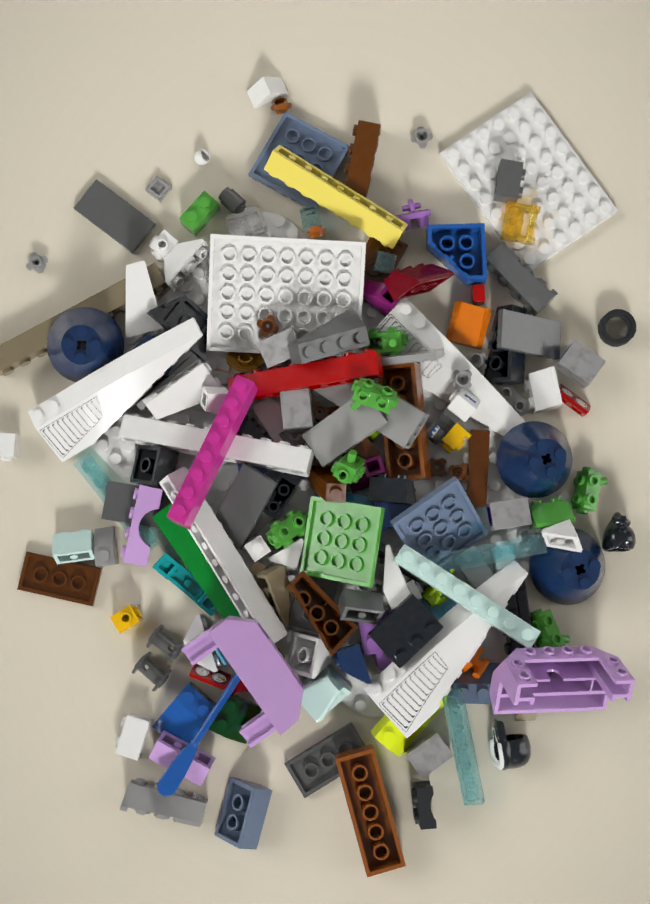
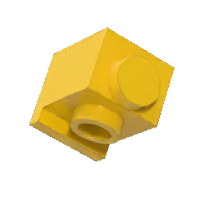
M456 423L440 441L443 444L441 447L449 454L454 449L458 451L465 443L463 439L468 440L472 435Z

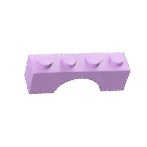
M140 484L139 488L135 487L133 499H136L135 507L130 509L129 518L132 519L131 526L126 527L125 537L128 538L127 545L122 546L120 555L124 557L123 562L147 566L151 545L142 538L139 526L142 517L146 513L159 509L163 493L162 488Z

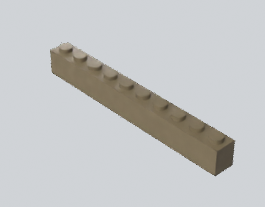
M156 263L147 266L154 294L158 295L163 293L168 285ZM126 278L1 344L0 375H10L14 372L15 368L19 366L24 367L30 364L32 359L47 355V337L51 326L58 317L71 309L78 307L96 308L107 313L113 319L116 314L120 312L125 313Z

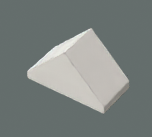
M263 76L247 91L254 109L268 104L278 97L288 95L281 77Z
M570 519L544 528L541 531L547 547L582 552L583 550Z
M299 539L269 557V561L298 569L304 544L303 539Z

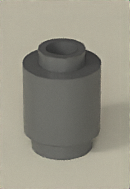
M227 187L220 193L218 197L221 200L220 203L233 215L237 213L240 215L246 209V200L234 189Z

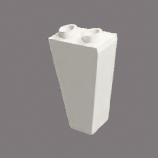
M145 260L126 265V338L131 337V340L142 338V334L147 332L153 335L161 333L160 329L163 327L147 314L149 310L158 307Z
M198 359L142 399V401L157 420L200 404L203 386L222 387L223 385L217 377L213 378L210 372H212L210 366Z

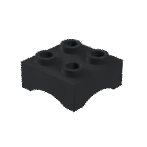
M429 780L414 782V788H411L412 800L414 804L416 803V808H413V817L415 824H419L421 830L437 828L436 820L431 812V799L434 793L433 786H430Z

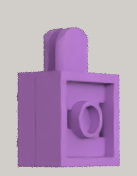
M394 609L384 610L380 622ZM358 622L364 656L374 654L377 668L383 671L393 661L368 635L378 624Z

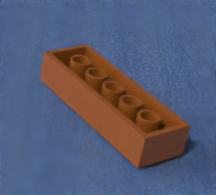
M413 362L382 366L384 378H378V383L382 386L391 387L393 391L398 392L397 395L425 412L420 364ZM426 422L410 449L403 448L383 435L388 478H396V475L408 476L407 479L412 481L431 479Z
M369 744L334 754L367 877L406 866L373 745Z

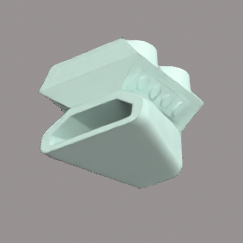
M329 664L315 679L307 678L302 682L304 692L301 705L319 723L331 709L351 693V689L346 681Z

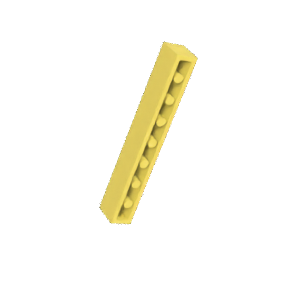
M279 145L272 151L264 168L272 177L282 180L288 187L295 188L303 196L316 201L319 206L327 208L335 216L345 219L351 226L364 231L367 236L374 237L385 247L393 249L399 242L408 226L407 223L283 146Z

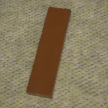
M471 429L467 496L473 507L486 508L490 431Z

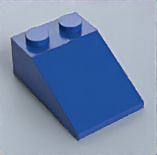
M189 682L158 718L152 728L160 735L163 731H166L189 744L216 703L196 685Z

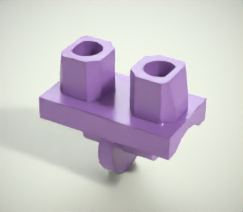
M408 199V205L402 206V211H409L410 213L395 216L408 224L405 231L412 230L411 219L417 218L418 228L427 227L431 211L428 209L415 211V209L421 208V204H414L412 199Z

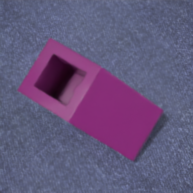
M372 280L365 281L363 300L386 317L399 300L393 301L385 283Z
M380 455L366 459L364 464L366 470L362 478H359L357 483L352 482L349 484L352 493L369 488L370 477H377V474H386Z

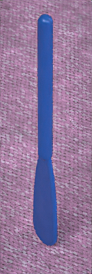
M236 673L192 741L181 750L158 781L157 789L161 795L166 797L176 792L195 757L199 743L241 680Z

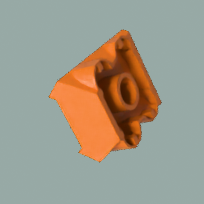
M455 301L446 338L452 343L481 350L492 311L488 308Z

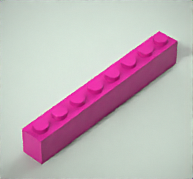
M236 375L169 510L167 518L171 522L190 530L258 391L254 381Z

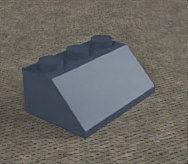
M490 663L479 679H475L472 676L475 671L472 667L464 673L462 672L460 677L456 678L451 685V702L491 704L489 691L492 674L501 663Z
M230 777L214 835L239 849H257L272 790L257 783Z

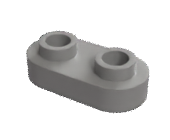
M502 384L497 388V391L520 416L528 412L529 404L527 400L513 386ZM503 390H507L509 396H504ZM518 403L522 404L523 406L521 410L517 409L516 407Z

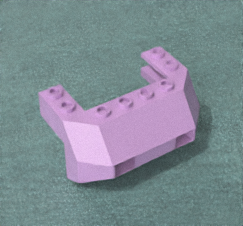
M229 615L188 642L181 649L193 666L219 648L263 710L242 725V729L239 731L248 742L250 748L276 730L281 736L298 721L304 685L258 620Z
M592 646L516 648L493 671L489 694L493 714L606 710L608 698L611 702L615 701L616 698H625L626 701H630L635 679L617 656Z

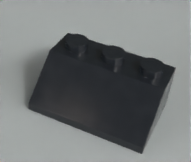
M411 593L375 626L368 635L401 668L444 627Z

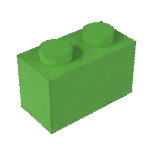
M203 191L180 216L179 219L182 226L196 237L220 211L219 203L206 191Z

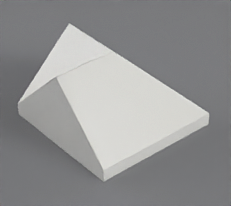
M293 632L287 663L294 673L315 679L332 662L329 652L320 637Z

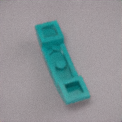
M165 552L152 568L172 582L196 602L200 608L212 616L217 609L188 569Z

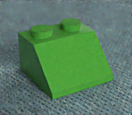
M561 497L551 498L549 503H543L542 500L532 501L529 506L532 524L529 525L530 530L550 527L568 519L572 523L576 522L568 500H562Z

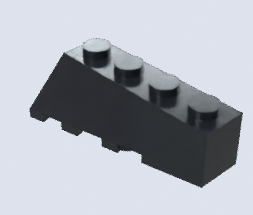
M513 304L499 306L496 309L492 332H494L493 338L488 344L490 351L488 360H485L487 368L485 369L484 377L493 385L524 384L525 354L497 348L498 310L506 309L526 314V308Z

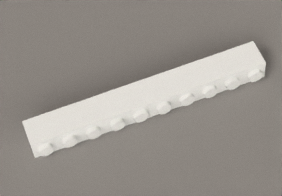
M131 413V415L124 414L118 436L124 442L162 447L197 456L210 427L201 429L197 428L194 424L187 423L185 426L173 420L164 422L160 419L156 420L152 416L148 419L143 418L140 414ZM242 434V436H235L224 461L242 465L243 463H248L253 467L309 477L314 454L312 449L305 445H298L296 447L284 441L275 443L268 438H261L259 440L254 439L251 435Z
M185 466L168 474L159 482L172 504L188 474ZM204 499L188 531L242 618L258 620L273 643H276L288 635L285 626L277 617L263 590L258 586L253 574L245 565L242 556L239 555L232 540L228 537L222 524L213 513L212 507Z

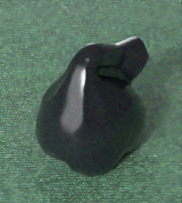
M620 512L614 513L604 530L602 537V548L604 551L626 552L635 547L636 537L633 529L629 527L631 521Z

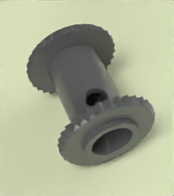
M161 624L148 639L146 647L149 648L152 644L171 656L168 662L172 663L181 653L184 642L178 643L162 632L164 625Z
M148 652L135 664L132 673L140 671L155 684V687L152 689L154 692L167 681L172 670L170 669L165 673L149 659L152 653Z

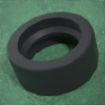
M623 309L609 311L600 319L598 324L600 339L612 347L625 345L636 333L634 317ZM619 317L626 322L628 332L623 338L615 339L607 333L606 324L611 318Z

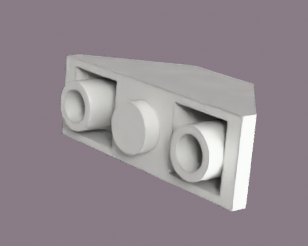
M203 239L177 243L164 257L165 282L173 292L183 284L188 275L208 255L210 248Z
M202 614L195 616L183 640L184 645L209 628L207 618L202 617ZM213 651L197 662V664L212 672H216L219 670L218 666H221V661Z

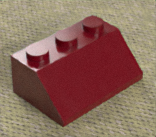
M421 263L413 268L408 266L402 270L399 268L392 270L389 273L390 276L384 279V282L393 301L405 297L428 293L455 274L453 271L435 264L424 265V263Z

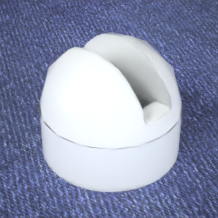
M202 148L195 153L194 160L198 165H205L210 162V155L207 150Z

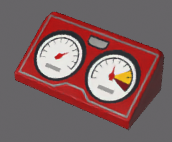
M563 384L559 385L562 402L581 417L585 416L591 406Z
M196 663L191 669L189 677L225 690L230 682L231 674L221 670L212 672Z

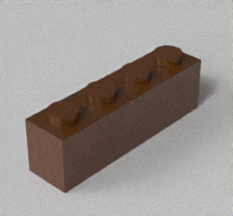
M359 120L358 125L354 124L352 136H355L354 144L350 143L348 155H351L350 163H346L345 174L348 175L347 180L343 181L342 184L367 198L375 153L377 152L379 136L381 134V124Z
M304 571L298 573L285 586L302 606L330 656L359 628L353 621L340 620L339 607Z

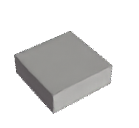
M156 176L145 190L161 203L172 190V187L159 176Z

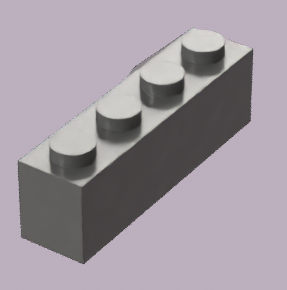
M501 243L486 257L487 270L498 277V282L511 291V296L524 305L523 308H526L528 314L536 316L558 294L554 289L550 291L542 278L534 277L533 270L528 265H521L520 258L504 243Z
M349 308L341 315H337L329 322L320 325L312 332L305 334L287 346L291 363L304 364L368 346L370 342L366 325L355 310Z

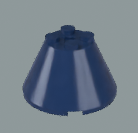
M78 307L63 313L53 323L47 337V352L54 368L63 377L77 382L124 355V337L119 325L107 313L96 308ZM82 341L87 342L85 350L80 347Z
M540 421L525 422L509 430L502 438L496 455V464L504 484L514 493L527 498H542L558 491L567 481L573 462L571 447L566 437L554 426Z
M576 528L574 529L579 537L583 549L582 552L547 547L542 536L538 540L537 549L532 551L530 555L529 571L533 585L543 597L557 604L573 605L587 600L598 590L604 578L605 558L600 545L591 535Z

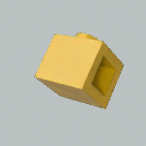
M130 604L110 616V619L119 634L143 621L141 619L143 615L138 606L134 607L133 604Z

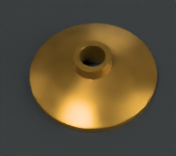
M228 352L226 355L227 364L238 371H254L264 364L261 353Z

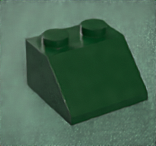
M231 694L209 730L225 738L246 744L247 741L239 733L240 729H242L241 726L261 713L262 709L260 706L240 696Z

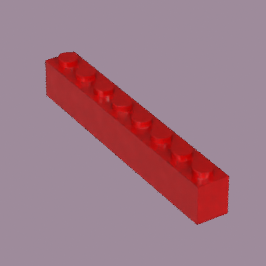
M374 349L363 350V353L355 354L354 352L345 353L343 357L338 358L337 356L325 357V360H315L305 364L290 363L288 367L283 368L281 366L270 367V370L266 371L256 369L250 374L235 373L233 377H228V388L230 389L236 375L255 382L258 391L253 400L280 396L281 391L303 388L316 390L354 383L355 379L359 381L360 377L371 380L384 378L381 354L374 351Z

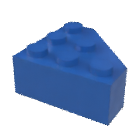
M485 223L427 225L426 250L448 270L453 271L455 276L465 285L485 284L487 280Z

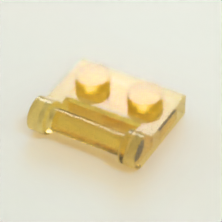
M507 201L500 239L533 245L535 242L534 231L537 215L540 213L541 207ZM524 213H530L526 236H522L521 230Z

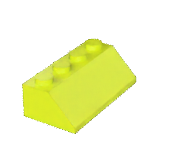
M445 695L440 702L441 705L438 710L408 738L403 735L386 715L379 720L370 732L389 751L400 757L451 697Z

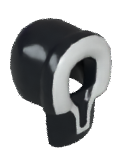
M494 719L492 726L493 737L489 741L490 754L494 765L499 770L525 766L531 757V745L527 735H506L503 722Z

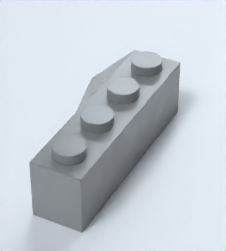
M142 778L132 779L129 783L120 810L127 812L128 808H132L136 811V814L145 815L151 812L159 819L174 817V822L197 827L201 826L208 802L207 799H204L203 795L197 793L188 795L185 794L184 790L177 788L173 795L165 797L158 792V783L151 785Z

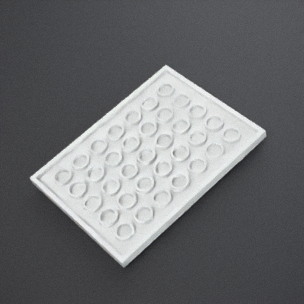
M531 92L442 151L439 155L502 243L520 258L521 265H528L532 270L618 211ZM501 158L524 162L523 169H526L524 181L521 180L520 187H523L521 199L518 198L516 204L493 201L498 165Z
M210 234L206 351L261 353L257 342L265 337L261 335L257 321L267 318L268 315L274 316V322L279 327L278 332L293 326L298 338L329 322L337 315H341L349 308H353L362 320L366 242ZM360 348L339 353L333 356H337V358L343 357L345 353L349 352L359 354Z

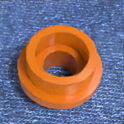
M322 225L310 227L311 231H307L310 234V238L325 236L326 228L322 229Z

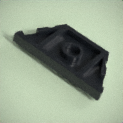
M186 295L147 312L150 317L167 331L191 318H195L203 336L189 350L201 361L206 360L208 315Z

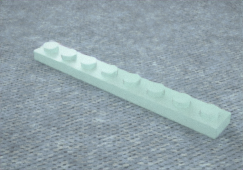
M404 544L393 562L523 646L532 647L541 631Z

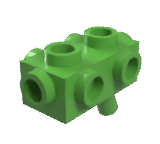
M398 326L386 328L387 331L380 332L379 328L369 329L370 345L364 346L362 349H374L381 356L383 352H389L390 355L401 354V351L406 349L405 345H408V335L404 334V330H398ZM375 339L380 340L378 341V345L375 344Z
M360 377L359 381L355 379L351 391L354 392L352 400L355 401L350 404V407L356 410L363 404L366 407H372L389 414L391 408H396L400 397L396 396L398 392L393 391L391 387L381 386L371 379Z
M350 450L344 456H340L338 461H335L331 472L342 483H357L366 470L364 466L366 460L357 456L355 450Z
M582 467V471H577V476L573 481L575 490L574 495L571 497L572 509H575L576 513L588 514L590 511H596L600 486L607 485L608 479L606 477L601 478V473L595 472L594 468Z
M292 510L284 516V521L280 522L278 519L269 526L271 529L265 533L268 539L267 545L270 547L274 546L276 550L281 546L285 549L294 543V537L298 536L299 539L303 537L308 518L305 512L302 513L299 510L295 513Z
M540 608L531 612V625L541 631L536 641L538 648L545 646L563 647L566 646L565 643L570 642L569 635H561L550 609L542 612Z

